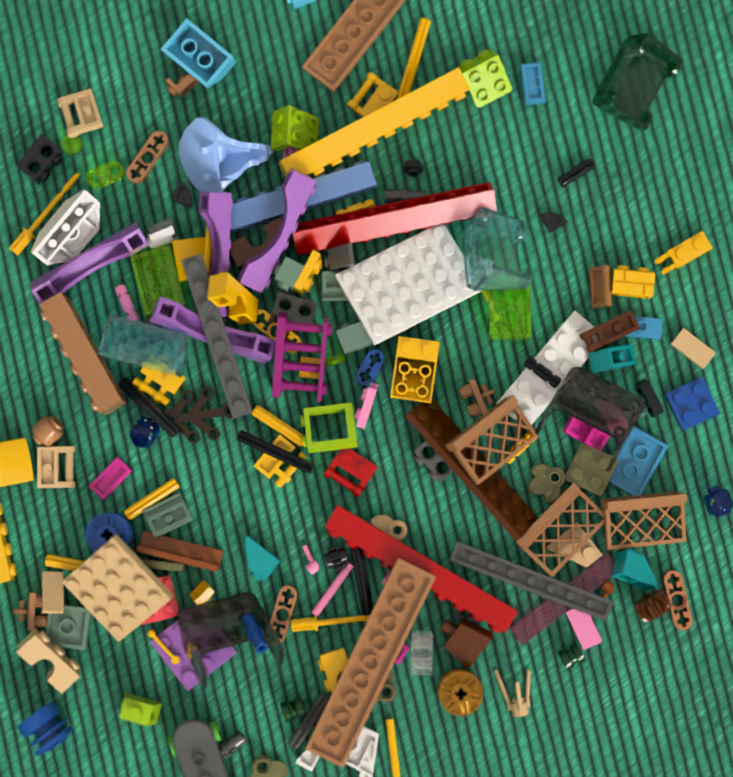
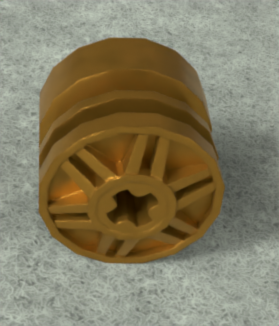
M450 669L442 675L438 682L437 692L439 700L445 710L453 715H469L477 710L482 702V685L474 673L467 669ZM459 688L466 692V694H462V698L455 694V692L459 691Z

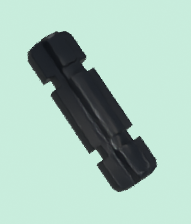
M590 158L585 160L582 164L568 171L566 175L560 176L558 183L562 188L566 187L570 182H574L585 175L586 171L593 170L595 168L594 162Z
M529 357L524 363L525 367L529 370L532 369L533 373L545 382L548 381V384L553 388L560 384L561 378L556 374L553 375V372L541 363L538 364L537 360L533 357Z

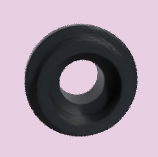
M417 159L405 161L403 172L407 173L408 176H418L423 172L421 161Z

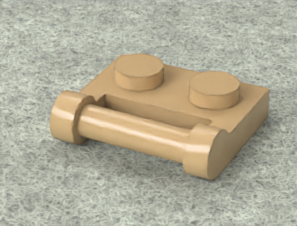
M91 89L57 99L58 107L62 109L67 126L66 133L69 138H74L81 133L103 127ZM70 104H75L81 123L79 125L74 124L69 108Z
M75 446L37 447V488H76V481H74L73 453H75ZM59 453H65V482H59Z

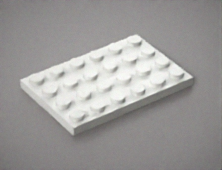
M442 224L435 225L356 264L355 267H350L335 274V279L373 345L483 291L482 285L446 226Z

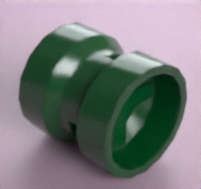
M576 642L570 645V650L563 649L557 652L568 671L574 667L576 662L581 664L586 661Z
M301 696L294 698L290 702H280L286 722L292 721L295 717L302 718L306 716Z

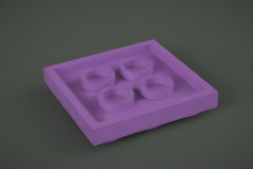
M198 605L157 636L174 656L180 658L179 663L173 664L169 655L154 639L150 641L187 691L238 652L204 607H199Z

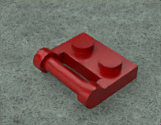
M350 448L341 449L323 476L338 482L353 492V495L358 498L378 467ZM337 465L361 480L360 484L357 486L334 471Z

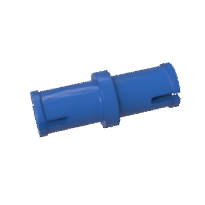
M248 613L242 617V622L247 630L246 635L252 641L256 652L263 653L269 647L263 636V629L261 626H258L254 614Z

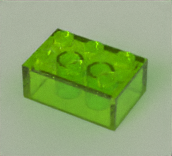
M170 245L130 256L146 317H151L155 303L160 297L188 308L182 284L179 282L174 252Z
M530 276L488 277V341H528L532 338Z

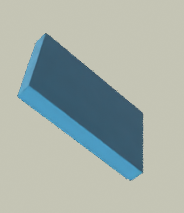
M632 425L614 456L619 459V462L609 483L631 496L642 495L669 445Z

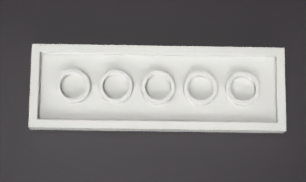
M574 311L534 358L538 364L541 363L552 371L553 375L556 374L561 378V382L556 388H553L548 384V381L545 382L533 373L532 369L529 370L526 367L496 404L504 398L514 395L518 400L516 404L532 425L589 358L586 351L587 346L579 335L594 328V326ZM596 334L591 336L594 343L599 341ZM512 410L508 415L517 422V415Z

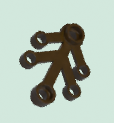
M210 387L202 390V395L188 413L180 414L185 405L194 400V394L189 390L181 394V399L172 410L163 412L167 417L172 416L174 418V423L180 429L179 432L186 436L190 443H197L200 440V435L196 431H190L181 422L190 421L205 432L209 439L217 440L220 437V431L217 428L210 427L201 419L220 416L233 419L232 414L230 415L227 412L229 408L228 402L224 404L223 408L200 411L205 403L214 397V391ZM206 390L212 392L210 397H205L204 392ZM186 393L191 394V399L188 401L184 399ZM216 430L218 433L217 437L212 438L210 432ZM192 433H195L197 435V439L195 441L190 440V435Z

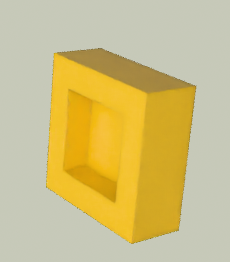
M301 357L300 363L320 364L321 359ZM299 371V378L319 380V373Z
M203 579L189 595L201 607L203 603L211 599L214 590Z

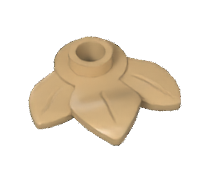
M379 515L371 519L373 526L400 542L407 535L408 529L403 521H393L387 515ZM399 526L401 533L395 534L393 532L394 527Z

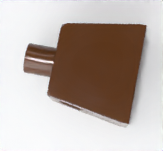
M462 618L456 626L446 619L439 629L448 635L444 644L445 648L467 670L492 639V632L465 618Z

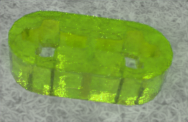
M111 161L90 170L86 175V180L92 188L98 189L119 181L123 178L125 171L119 162ZM112 167L120 168L117 171L118 175L114 176L113 173L107 175V173L112 172ZM94 174H97L98 177L104 175L103 177L98 179L99 183L91 181L92 179H94Z

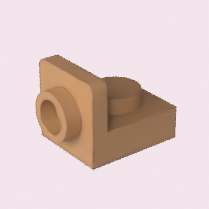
M190 74L181 76L177 85L169 78L165 80L168 85L166 89L174 97L178 95L181 99L199 83Z

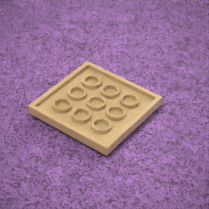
M117 534L62 581L69 591L118 642L174 597L168 588Z

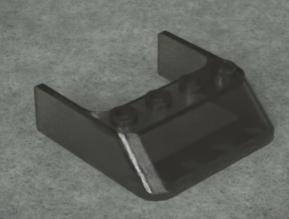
M573 367L569 370L542 415L535 434L539 435L549 416L555 411L565 412L598 429L618 442V448L606 469L610 473L645 404L640 397L584 368Z
M248 592L185 608L178 612L177 621L184 651L202 688L207 687L208 672L200 655L251 641L246 635L247 630L242 622V617L248 613L254 614L258 626H261L263 629L265 641L278 666L283 665L284 648L254 594Z

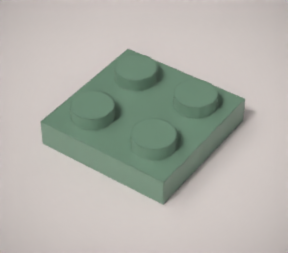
M64 605L63 613H48L45 633L50 637V642L55 646L59 645L63 648L86 650L91 613L86 607Z

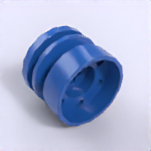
M103 513L90 521L86 529L85 538L89 548L94 553L109 541L107 537H104V533L108 531L113 532V536L117 534L129 548L131 547L135 531L127 517L118 513Z
M54 700L17 726V729L24 738L35 735L36 738L30 744L31 748L40 742L42 747L35 751L37 756L51 751L74 730L72 725L65 730L61 728L68 721L67 718L56 721L55 718L60 714L61 710Z

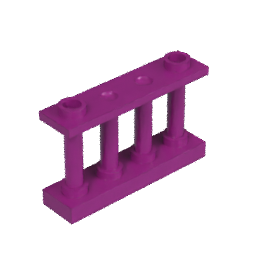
M279 312L272 397L280 398L281 392L286 389L318 392L317 401L321 402L322 395L327 393V383H324L327 336L332 334V324L329 323V317L325 316L323 325L291 322V320L287 319L288 313ZM295 330L323 333L322 345L289 342V339H286V332ZM295 350L321 353L320 364L289 362L288 359H284L285 352ZM283 371L319 373V384L286 381V379H283Z

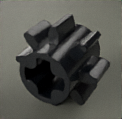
M337 545L327 548L328 553L324 554L328 568L334 567L335 571L344 569V563L348 562L344 548L338 549Z

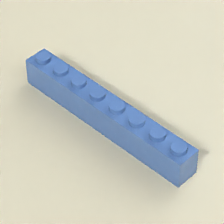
M362 160L353 163L352 167L346 169L345 167H339L334 169L333 173L327 175L320 173L314 176L316 180L315 185L317 186L314 194L309 196L306 201V210L377 189L370 162ZM282 185L269 193L262 191L257 193L256 197L250 199L243 197L236 200L237 203H234L231 208L232 227L230 234L274 221L280 217L283 218L284 194Z

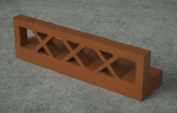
M143 531L140 545H137L136 552L216 572L219 571L224 553L223 550L163 535L155 538L153 533Z

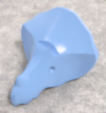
M205 117L196 118L184 130L179 142L181 164L189 180L199 192L223 191L248 167L267 161L273 154V150H271L269 145L257 142H241L226 136Z

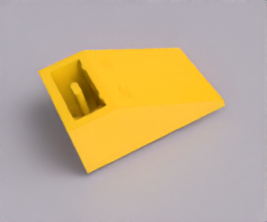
M398 337L390 398L431 403L440 342Z

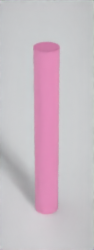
M349 562L345 564V568L340 571L312 610V614L317 617L320 615L354 566Z

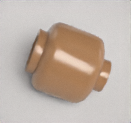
M44 416L33 425L32 431L34 435L32 437L39 445L51 446L62 437L64 426L55 416Z

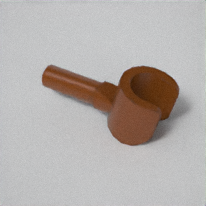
M606 580L600 586L604 591L601 595L603 598H607L614 591V585L609 580Z

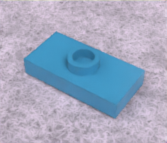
M541 62L520 64L525 106L545 103Z
M634 316L640 329L624 336L661 340L663 319Z

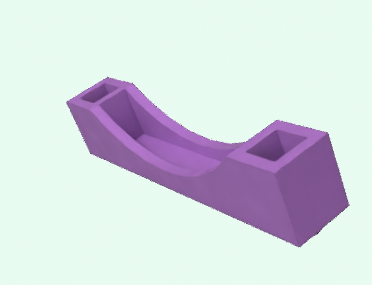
M290 168L282 185L284 213L280 228L264 250L245 261L237 278L239 283L261 293L264 288H268L271 282L270 275L278 263H280L279 256L282 251H286L289 245L288 238L298 227L297 219L300 214H304L307 208L306 201L316 190L315 179Z
M200 191L199 213L206 222L212 241L209 278L211 275H217L221 272L228 273L230 269L229 250L231 248L230 229L232 227L231 208L233 206L232 193ZM195 304V314L199 315ZM229 305L219 307L222 317H227Z
M137 222L30 282L31 291L38 302L42 303L60 292H66L78 281L99 268L119 259L132 256L149 246L148 241Z
M163 297L156 301L149 320L150 322L208 343L199 315L181 304ZM225 326L235 354L264 365L271 360L276 340L257 333Z

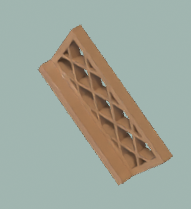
M514 395L504 398L445 444L449 452L453 451L476 485L483 482L539 437L516 404L518 400ZM512 410L517 415V423L508 422V414ZM494 424H503L502 436L493 434ZM507 425L516 427L515 438L506 437ZM521 428L527 429L531 435L527 440L519 439ZM480 435L488 436L486 448L477 446ZM492 437L501 439L500 450L491 449ZM505 440L514 441V450L512 452L504 451ZM465 447L472 448L471 460L465 459L460 452ZM477 449L486 451L485 462L476 461ZM490 452L499 453V462L497 464L489 463ZM475 464L484 465V473L479 478L474 472Z
M573 483L515 544L523 549L552 578L604 524V512ZM578 496L585 501L586 510H574L573 501ZM571 504V510H565ZM588 505H590L594 510H588ZM597 512L603 518L598 524H589V513ZM571 513V524L559 525L560 514ZM574 513H586V524H574ZM557 519V525H551ZM548 527H557V539H545V530ZM559 527H571L572 539H560ZM574 527H586V537L584 539H574ZM589 527H595V528L589 533ZM533 542H542L543 554H533L528 547ZM545 542H557V554H545ZM560 542H572V551L569 554H560ZM545 557H557L558 566L553 571L545 565ZM560 557H565L564 560L560 563Z
M680 491L601 499V507L604 509L606 549L614 550L686 542L684 502H687V494ZM672 506H678L679 513L673 519L667 512ZM653 508L661 511V514L655 521L648 516V513ZM633 510H638L642 515L634 523L628 516ZM618 512L622 516L616 525L610 522V513ZM664 516L672 521L665 530L658 525ZM644 518H647L652 523L646 532L638 527ZM625 519L633 525L626 534L618 529ZM674 525L679 528L680 537L672 538L668 534ZM657 527L662 534L658 539L653 540L648 535ZM635 529L643 534L637 542H633L629 538ZM616 531L623 536L618 544H611V536Z

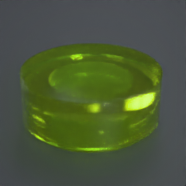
M66 135L62 139V148L67 154L76 155L81 152L83 142L79 136L69 138Z
M343 353L327 357L325 363L327 366L345 362V355Z

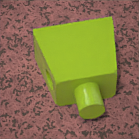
M125 692L119 710V718L145 726L157 724L163 703Z

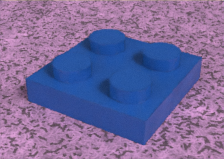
M703 377L664 394L681 431L720 414Z

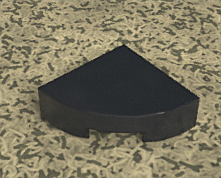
M178 181L171 200L191 208L192 195L186 185Z
M546 212L540 215L549 233L568 224L563 216L555 213Z

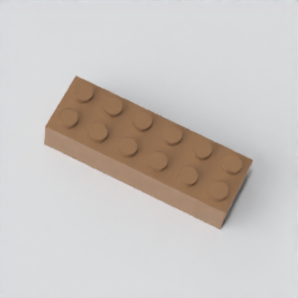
M60 292L40 303L42 308L40 310L41 316L45 322L48 321L51 324L50 332L55 340L58 339L61 342L60 350L65 358L68 357L71 360L70 368L75 376L78 375L81 378L80 386L85 394L88 393L91 396L90 404L95 412L98 411L108 415L128 404L70 298Z

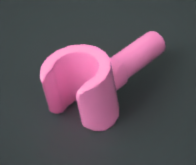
M304 545L302 548L307 559L310 561L305 567L313 575L319 570L320 566L314 560L308 546Z

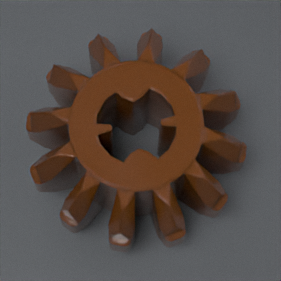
M662 590L652 591L637 600L634 604L635 612L643 622H651L668 612L671 607L670 600Z

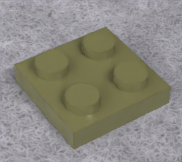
M581 442L566 473L565 481L571 484L575 483L578 487L603 497L619 459Z

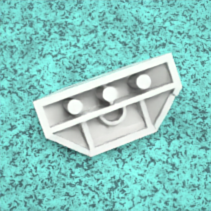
M85 189L67 199L39 231L31 253L47 266L67 262L79 255L100 230V202Z

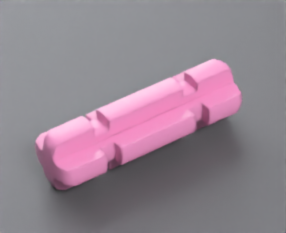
M124 284L117 286L115 291L117 296L120 297L119 301L124 313L127 314L128 322L133 324L139 321V316L135 312L136 309L131 297L127 294L126 286Z

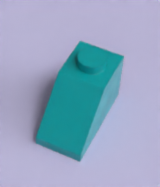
M632 345L610 347L588 353L589 364L593 373L610 371L636 364Z
M248 535L245 538L248 569L252 571L250 575L258 581L261 579L266 581L281 560Z
M629 548L616 553L611 576L645 591L657 588L658 583L644 556L638 554L636 550Z

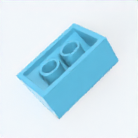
M187 18L161 48L162 52L207 89L223 79L236 64L234 57Z

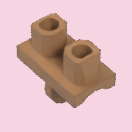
M475 379L468 381V384L459 389L462 399L473 396L476 402L466 407L470 417L482 416L488 412L483 398H485L487 405L493 403L490 395L496 393L494 389L488 391L486 384L480 386L481 394Z
M29 592V609L26 608L25 600H20L19 608L13 609V613L19 614V622H25V614H28V631H33L34 628L46 627V615H35V607H42V595L36 594V592Z

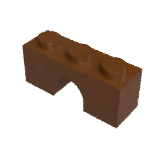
M281 217L263 226L267 235L263 245L258 247L252 246L248 243L245 236L231 243L229 251L239 270L242 269L247 259L260 253L273 240L280 228ZM291 235L288 238L289 245L287 249L291 247L290 243L293 242Z

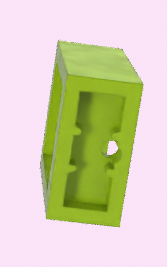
M352 402L303 408L304 415H300L301 428L305 427L306 435H302L303 447H307L309 453L358 447ZM345 412L348 438L312 442L310 416Z

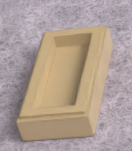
M682 328L670 344L702 370L716 354V352L685 328Z
M42 571V613L64 612L63 572Z

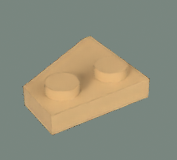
M571 527L560 534V539H572ZM574 527V539H584L586 537L584 530L581 527ZM589 539L569 560L587 568L603 554ZM550 542L545 546L546 549L557 554V542ZM560 542V554H569L572 551V542Z

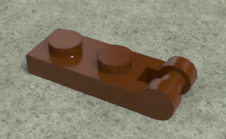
M632 310L581 333L579 336L587 346V353H590L639 330L640 327ZM594 334H596L599 339V341L596 343H594L591 337Z

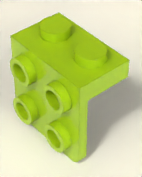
M483 50L477 57L466 59L458 66L470 88L469 92L477 107H482L512 90L501 59L492 50Z
M290 105L273 111L271 150L278 152L289 147L302 150L317 142L319 119Z

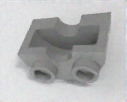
M172 217L149 226L150 231L147 233V241L151 249H159L171 244L172 241L180 240L179 235H175V224Z

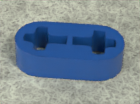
M371 350L366 355L356 374L357 382L360 385L369 386L371 382H374L384 363V355L380 350ZM376 354H379V359L381 360V362H376L374 366L371 367L370 364L372 362V359L370 358V356H375ZM367 369H370L369 377L371 380L362 382L360 374H365Z

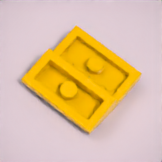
M205 237L172 241L179 282L188 281L181 260L202 254L203 257Z
M26 438L1 441L0 487L33 481L32 463Z

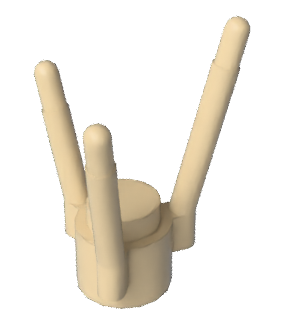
M495 669L494 673L507 703L508 711H512L513 717L528 715V708L531 707L529 700L530 669L526 671L525 699L521 697L520 685L516 681L517 697L513 698L512 702L498 670Z

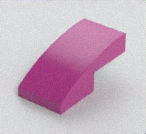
M571 414L562 432L579 442L600 451L603 450L610 437V434L590 424L576 414Z

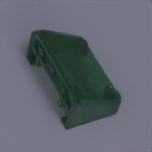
M650 33L631 35L622 43L592 103L598 109L638 130H647L653 122V115L648 109L664 79L674 77L679 73L683 59Z

